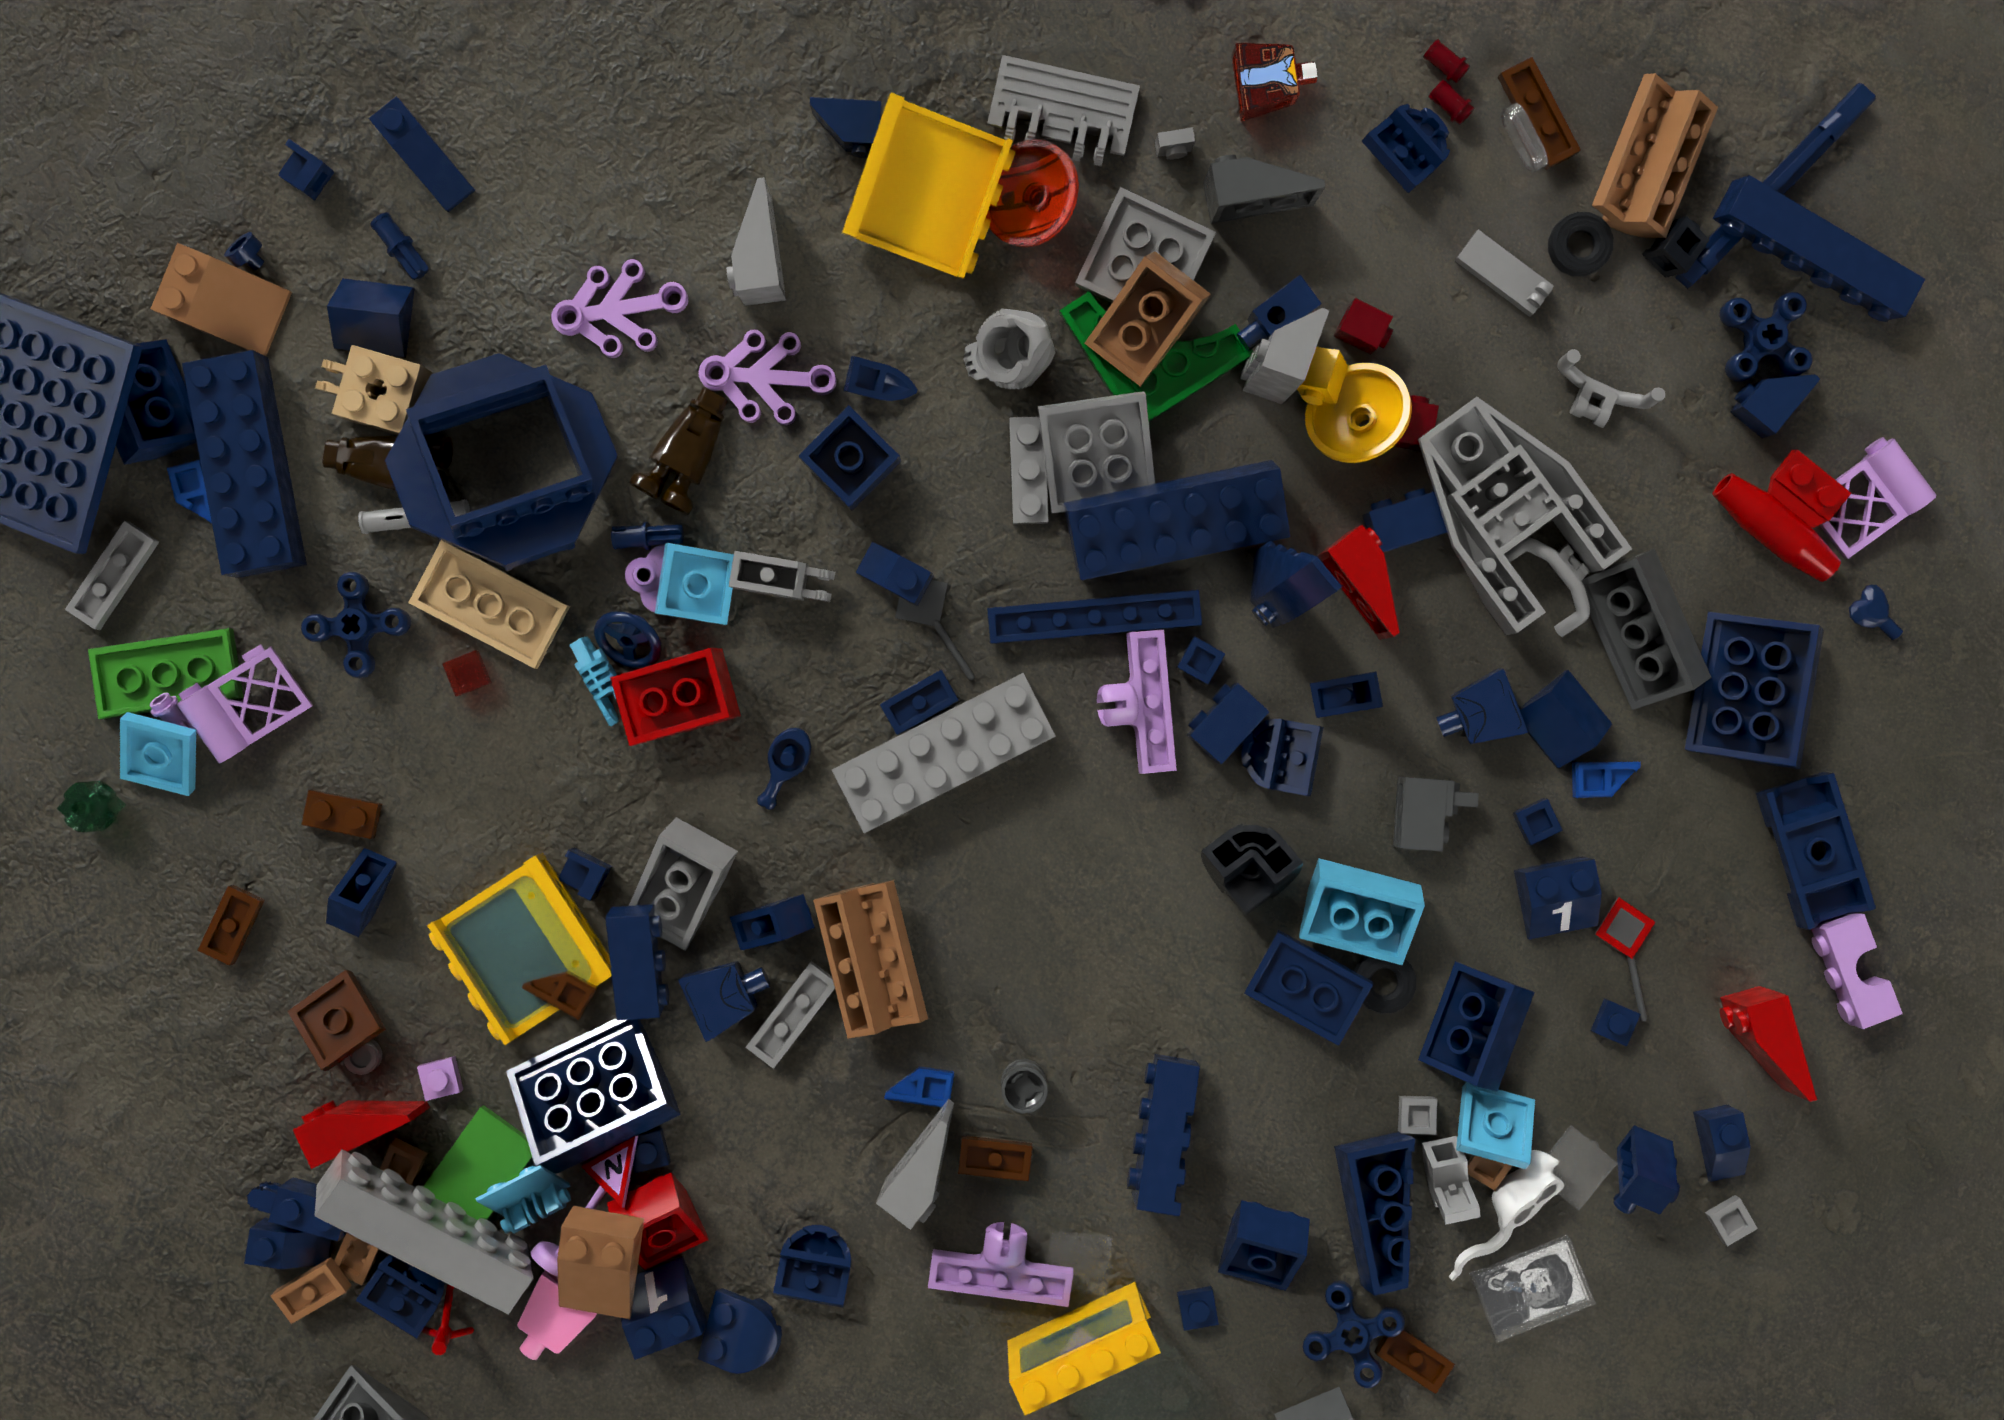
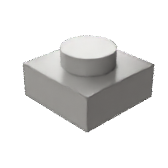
M1193 127L1158 133L1155 140L1157 157L1166 156L1167 159L1173 160L1187 156V152L1192 151L1195 143Z
M1399 1096L1398 1131L1401 1134L1436 1135L1437 1099L1431 1096Z
M1736 1195L1705 1212L1721 1242L1727 1247L1758 1229L1742 1200Z

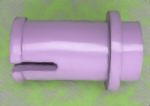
M166 692L151 701V714L154 717H159L165 722L194 729L176 705L178 702L176 696H170Z

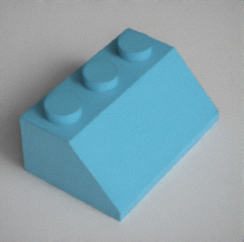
M1318 858L1308 887L1299 938L1403 965L1425 907L1422 887L1416 883Z

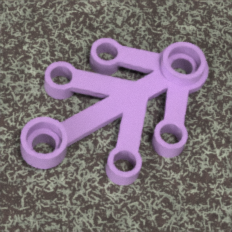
M630 259L623 264L622 273L599 305L587 307L597 289H604L609 285L610 275L604 267L593 266L589 269L587 280L574 299L559 302L552 311L551 319L554 327L561 334L574 336L580 333L598 345L602 353L609 358H617L623 352L622 342L614 335L606 336L589 322L604 319L633 339L640 350L650 352L658 344L657 336L650 329H642L624 315L662 308L670 313H679L688 304V294L679 283L668 282L660 288L658 294L622 300L632 284L640 282L645 275L642 264L635 259ZM638 266L639 273L634 277L628 276L627 271L629 267ZM597 272L604 273V280L600 283L593 282V276ZM672 294H679L681 297L680 302L676 305H671L668 302ZM568 313L576 314V320L572 324L565 323V316ZM646 334L651 335V344L648 346L641 345V337ZM610 341L617 342V349L614 352L606 351V344Z
M758 330L748 331L744 336V340L725 357L713 355L701 363L699 378L702 384L709 390L723 391L739 409L740 417L748 423H754L760 418L761 409L755 401L747 400L734 382L749 383L774 411V417L781 425L792 424L796 418V411L791 404L785 403L770 385L810 387L818 395H827L835 389L837 383L834 371L826 365L814 366L809 372L771 370L787 355H795L799 352L801 348L800 339L792 332L784 333L780 337L779 343L750 368L736 366L751 352L759 353L765 348L766 339ZM752 336H759L761 343L757 347H751L748 343L749 339ZM788 338L796 340V346L791 350L785 349L783 346L784 341ZM715 368L723 370V376L719 380L711 378V372ZM824 375L829 378V383L826 387L816 385V380L819 376ZM750 405L754 406L756 414L749 418L744 416V409ZM783 408L791 410V416L787 420L779 418V411Z

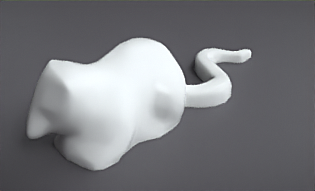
M1531 1150L1530 1165L1526 1169L1519 1168L1505 1176L1496 1191L1493 1190L1492 1203L1498 1216L1500 1230L1488 1242L1474 1245L1459 1254L1455 1261L1454 1270L1449 1275L1452 1281L1462 1273V1268L1469 1260L1491 1254L1504 1246L1511 1237L1514 1228L1530 1220L1547 1201L1563 1189L1564 1183L1553 1174L1554 1168L1559 1164L1556 1158L1539 1150Z

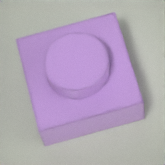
M455 1056L417 1066L425 1101L463 1091Z

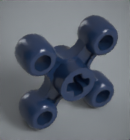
M1790 292L1779 297L1774 304L1772 315L1766 319L1757 317L1752 312L1751 304L1744 298H1734L1722 305L1719 313L1721 322L1727 327L1737 328L1744 333V350L1733 355L1725 365V372L1729 379L1735 382H1742L1753 377L1758 370V362L1763 356L1774 357L1779 362L1780 370L1788 376H1798L1810 369L1813 358L1809 350L1804 347H1795L1787 340L1788 324L1799 319L1807 308L1806 299L1801 294ZM1733 309L1737 311L1738 316L1734 314ZM1794 358L1797 360L1798 365L1794 363ZM1739 363L1743 365L1744 371L1740 369Z
M347 572L337 582L338 592L344 599L343 611L334 618H328L321 614L308 615L301 623V631L304 637L312 642H324L336 635L342 637L348 646V653L343 662L345 671L352 677L364 678L372 674L375 669V660L368 648L369 640L379 632H385L392 636L404 635L411 627V618L406 611L400 608H389L377 615L369 612L365 605V596L369 591L368 580L360 573ZM355 581L356 589L352 592L350 585ZM397 616L399 624L394 628L392 620ZM353 619H360L357 623L360 627L359 632L353 631L356 627L352 623ZM319 623L320 631L316 634L314 628ZM361 658L363 665L358 670L356 662Z
M1334 1281L1326 1289L1325 1300L1328 1306L1337 1314V1327L1331 1332L1312 1331L1303 1341V1352L1307 1358L1315 1362L1326 1359L1335 1350L1348 1352L1354 1360L1353 1374L1356 1382L1361 1387L1373 1388L1381 1381L1383 1371L1380 1363L1370 1353V1342L1377 1336L1396 1337L1400 1335L1405 1327V1317L1399 1309L1391 1306L1385 1307L1373 1318H1363L1354 1309V1292L1351 1286L1344 1281ZM1334 1291H1342L1345 1295V1300L1338 1301L1334 1297ZM1386 1317H1393L1397 1322V1326L1389 1327L1384 1319ZM1353 1326L1357 1327L1360 1330L1358 1335L1362 1336L1363 1339L1357 1337L1355 1342L1347 1338L1349 1333L1345 1330L1350 1331ZM1313 1341L1320 1342L1323 1350H1314L1311 1343ZM1370 1368L1374 1372V1376L1371 1378L1366 1377L1362 1373V1369Z

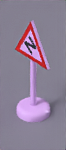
M638 1136L630 1138L581 1166L600 1185L585 1208L595 1209L606 1192L621 1207L625 1208ZM539 1242L531 1251V1257L544 1270L558 1277L557 1257L559 1246L551 1242Z

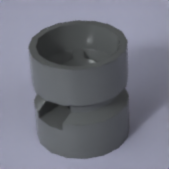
M1017 1059L1008 1064L1003 1070L1001 1090L1002 1098L1006 1105L1013 1111L1022 1114L1038 1110L1045 1102L1048 1094L1046 1076L1041 1066L1032 1060Z

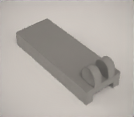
M1479 229L1454 260L1529 317L1542 305L1544 299L1551 293L1554 285Z

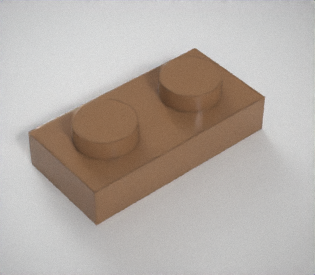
M332 1257L277 1288L271 1297L292 1324L343 1295L352 1284Z

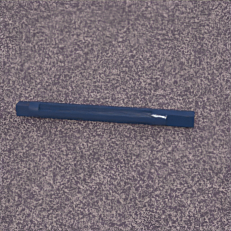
M1856 84L1762 183L1784 195L1875 101V94L1864 84ZM1721 224L1709 237V242L1689 271L1679 274L1675 278L1687 289L1690 288L1703 274L1707 275L1743 237L1726 233L1722 229L1723 225Z

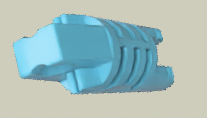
M581 637L570 644L578 661L574 665L580 676H582L589 692L593 695V699L609 726H613L619 722V718L608 697L611 695L615 697L610 677L617 676L603 650L601 648L597 650L589 637Z

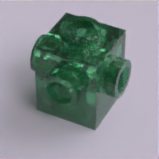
M102 781L77 782L68 788L63 795L65 800L57 809L65 816L64 821L69 827L77 832L86 833L106 830L117 819L116 815L126 804L116 796V792L108 784Z

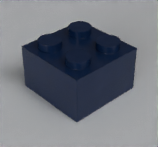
M849 405L798 456L851 511L901 462L900 455Z

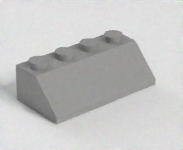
M1321 308L1275 330L1268 340L1262 338L1260 345H1257L1255 352H1252L1250 359H1247L1240 378L1246 381L1243 391L1282 405L1305 381L1329 310Z

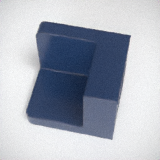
M288 139L285 145L293 153L279 172V176L315 201L334 174V171L317 157Z
M577 848L568 849L565 855L568 859L559 875V880L578 889L577 895L589 901L597 898L612 866Z

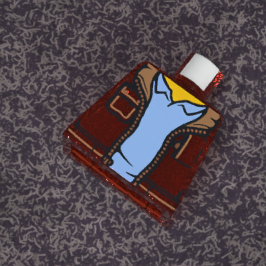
M1237 43L1234 46L1231 58L1240 121L1249 120L1294 105L1300 95L1299 85L1317 82L1315 62L1296 64L1292 45Z

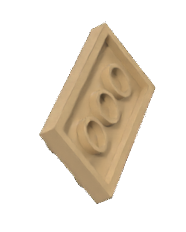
M442 540L408 602L534 669H538L570 608L569 605Z

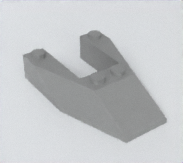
M1479 397L1472 399L1418 439L1452 548L1485 607L1506 635L1520 632L1546 613V611L1504 554L1551 519L1581 561L1590 570V573L1606 569L1632 550L1629 543L1572 465Z

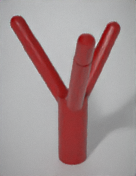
M449 1284L446 1288L441 1327L438 1330L425 1327L422 1331L424 1334L435 1338L431 1348L435 1355H443L446 1352L450 1339L474 1332L473 1327L452 1330L449 1327L454 1287Z

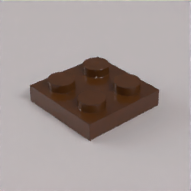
M349 970L343 971L287 1011L318 1066L323 1071H329L386 1030L355 975Z

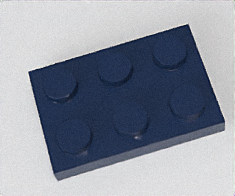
M1278 930L1244 994L1339 1046L1371 990L1373 982Z

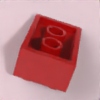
M1360 525L1348 531L1317 555V557L1342 585L1340 589L1378 639L1392 638L1399 634L1400 631L1385 555L1379 547L1382 545V541L1370 527L1365 529L1363 525Z
M707 648L610 677L629 746L702 728L741 716L722 648Z
M1758 986L1720 997L1723 1008H1720V1017L1724 1026L1729 1029L1733 1036L1779 1087L1809 1102L1816 1101L1817 1097L1789 996Z
M334 1100L302 1116L301 1118L304 1123L294 1128L293 1132L310 1168L313 1169L336 1158L341 1149L348 1152L412 1121L428 1110L430 1106L427 1101L348 1100L336 1106Z

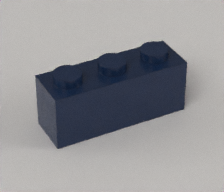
M654 904L611 907L605 920L616 1019L620 1021L660 1018L664 1006L669 1004V987L667 983L662 984L661 971H665L666 968L664 950H659L657 938L662 936L661 916H655Z

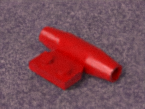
M1792 450L1772 474L1768 492L1733 473L1725 476L1717 484L1712 493L1716 500L1742 529L1782 561L1820 582L1826 581L1838 570L1841 560L1813 528L1830 521L1852 493L1799 450Z

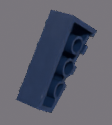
M1155 1054L1153 1063H1147L1144 1083L1150 1084L1148 1097L1141 1098L1138 1115L1139 1119H1144L1142 1132L1135 1133L1133 1142V1154H1138L1136 1168H1129L1127 1189H1132L1131 1193L1137 1210L1180 1217L1182 1203H1178L1175 1194L1176 1187H1181L1185 1181V1158H1181L1182 1151H1187L1190 1144L1191 1123L1187 1122V1118L1194 1114L1200 1070L1197 1061Z
M1396 1132L1334 1146L1361 1286L1374 1296L1408 1288L1410 1260L1408 1228L1409 1220L1412 1218L1410 1184H1413L1414 1169L1411 1168L1412 1152L1415 1150V1138Z

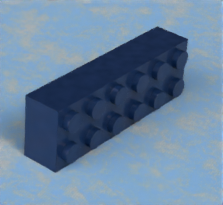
M250 350L182 363L221 575L241 578L307 565L268 357Z
M1272 460L1064 502L1075 567L1080 580L1290 537L1281 470Z

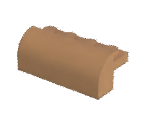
M1656 73L1644 74L1592 204L1595 209L1603 214L1602 219L1609 227L1638 237H1667L1718 109V106L1700 90L1675 91Z
M894 880L877 884H866L814 899L847 1038L875 1035L891 1027L921 1023L927 1020L928 1016Z

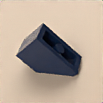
M810 97L813 116L846 152H851L855 157L867 158L883 114L882 101Z
M1814 374L1765 379L1753 385L1748 383L1735 396L1734 399L1738 403L1730 413L1761 438L1771 436L1778 432L1819 382L1820 378Z
M874 542L871 543L855 572L916 606L919 605L934 577L932 572Z
M364 848L329 896L326 923L359 937L376 913L397 862Z
M804 894L782 899L730 917L740 950L782 941L815 928Z
M1729 1105L1693 1112L1708 1181L1713 1182L1745 1175L1751 1146L1743 1112Z
M264 1218L249 1230L244 1264L275 1269L317 1266L331 1257L333 1240L268 1222L269 1218Z

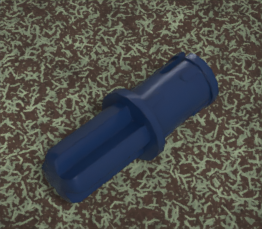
M388 212L375 217L370 225L387 246L388 255L397 259L411 279L416 280L424 277L429 271V267L413 247L412 238L403 234Z
M644 522L643 525L613 526L611 531V542L614 549L644 547L645 550H650L652 545H665V543L681 544L684 541V531L681 525L650 526L649 522Z

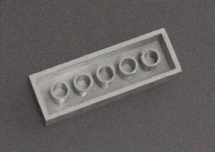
M1021 673L832 769V772L863 833H866L1056 736L1024 673Z
M341 1149L316 1186L315 1217L509 1315L533 1280L527 1243L522 1238L514 1234L507 1236L497 1231L495 1225L483 1218L476 1220L467 1215L466 1211L456 1203L448 1202L446 1204L436 1199L429 1189L419 1185L416 1188L409 1185L395 1171L390 1169L383 1171L371 1165V1161L366 1156L358 1152L350 1154Z

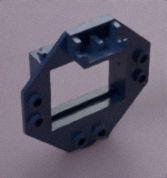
M498 353L430 375L414 407L406 409L408 418L389 451L385 462L410 527L505 567L506 571H509L513 567L566 549L571 550L575 548V543L618 456L591 392L551 376L547 365L533 368ZM547 397L579 476L455 517L424 436Z

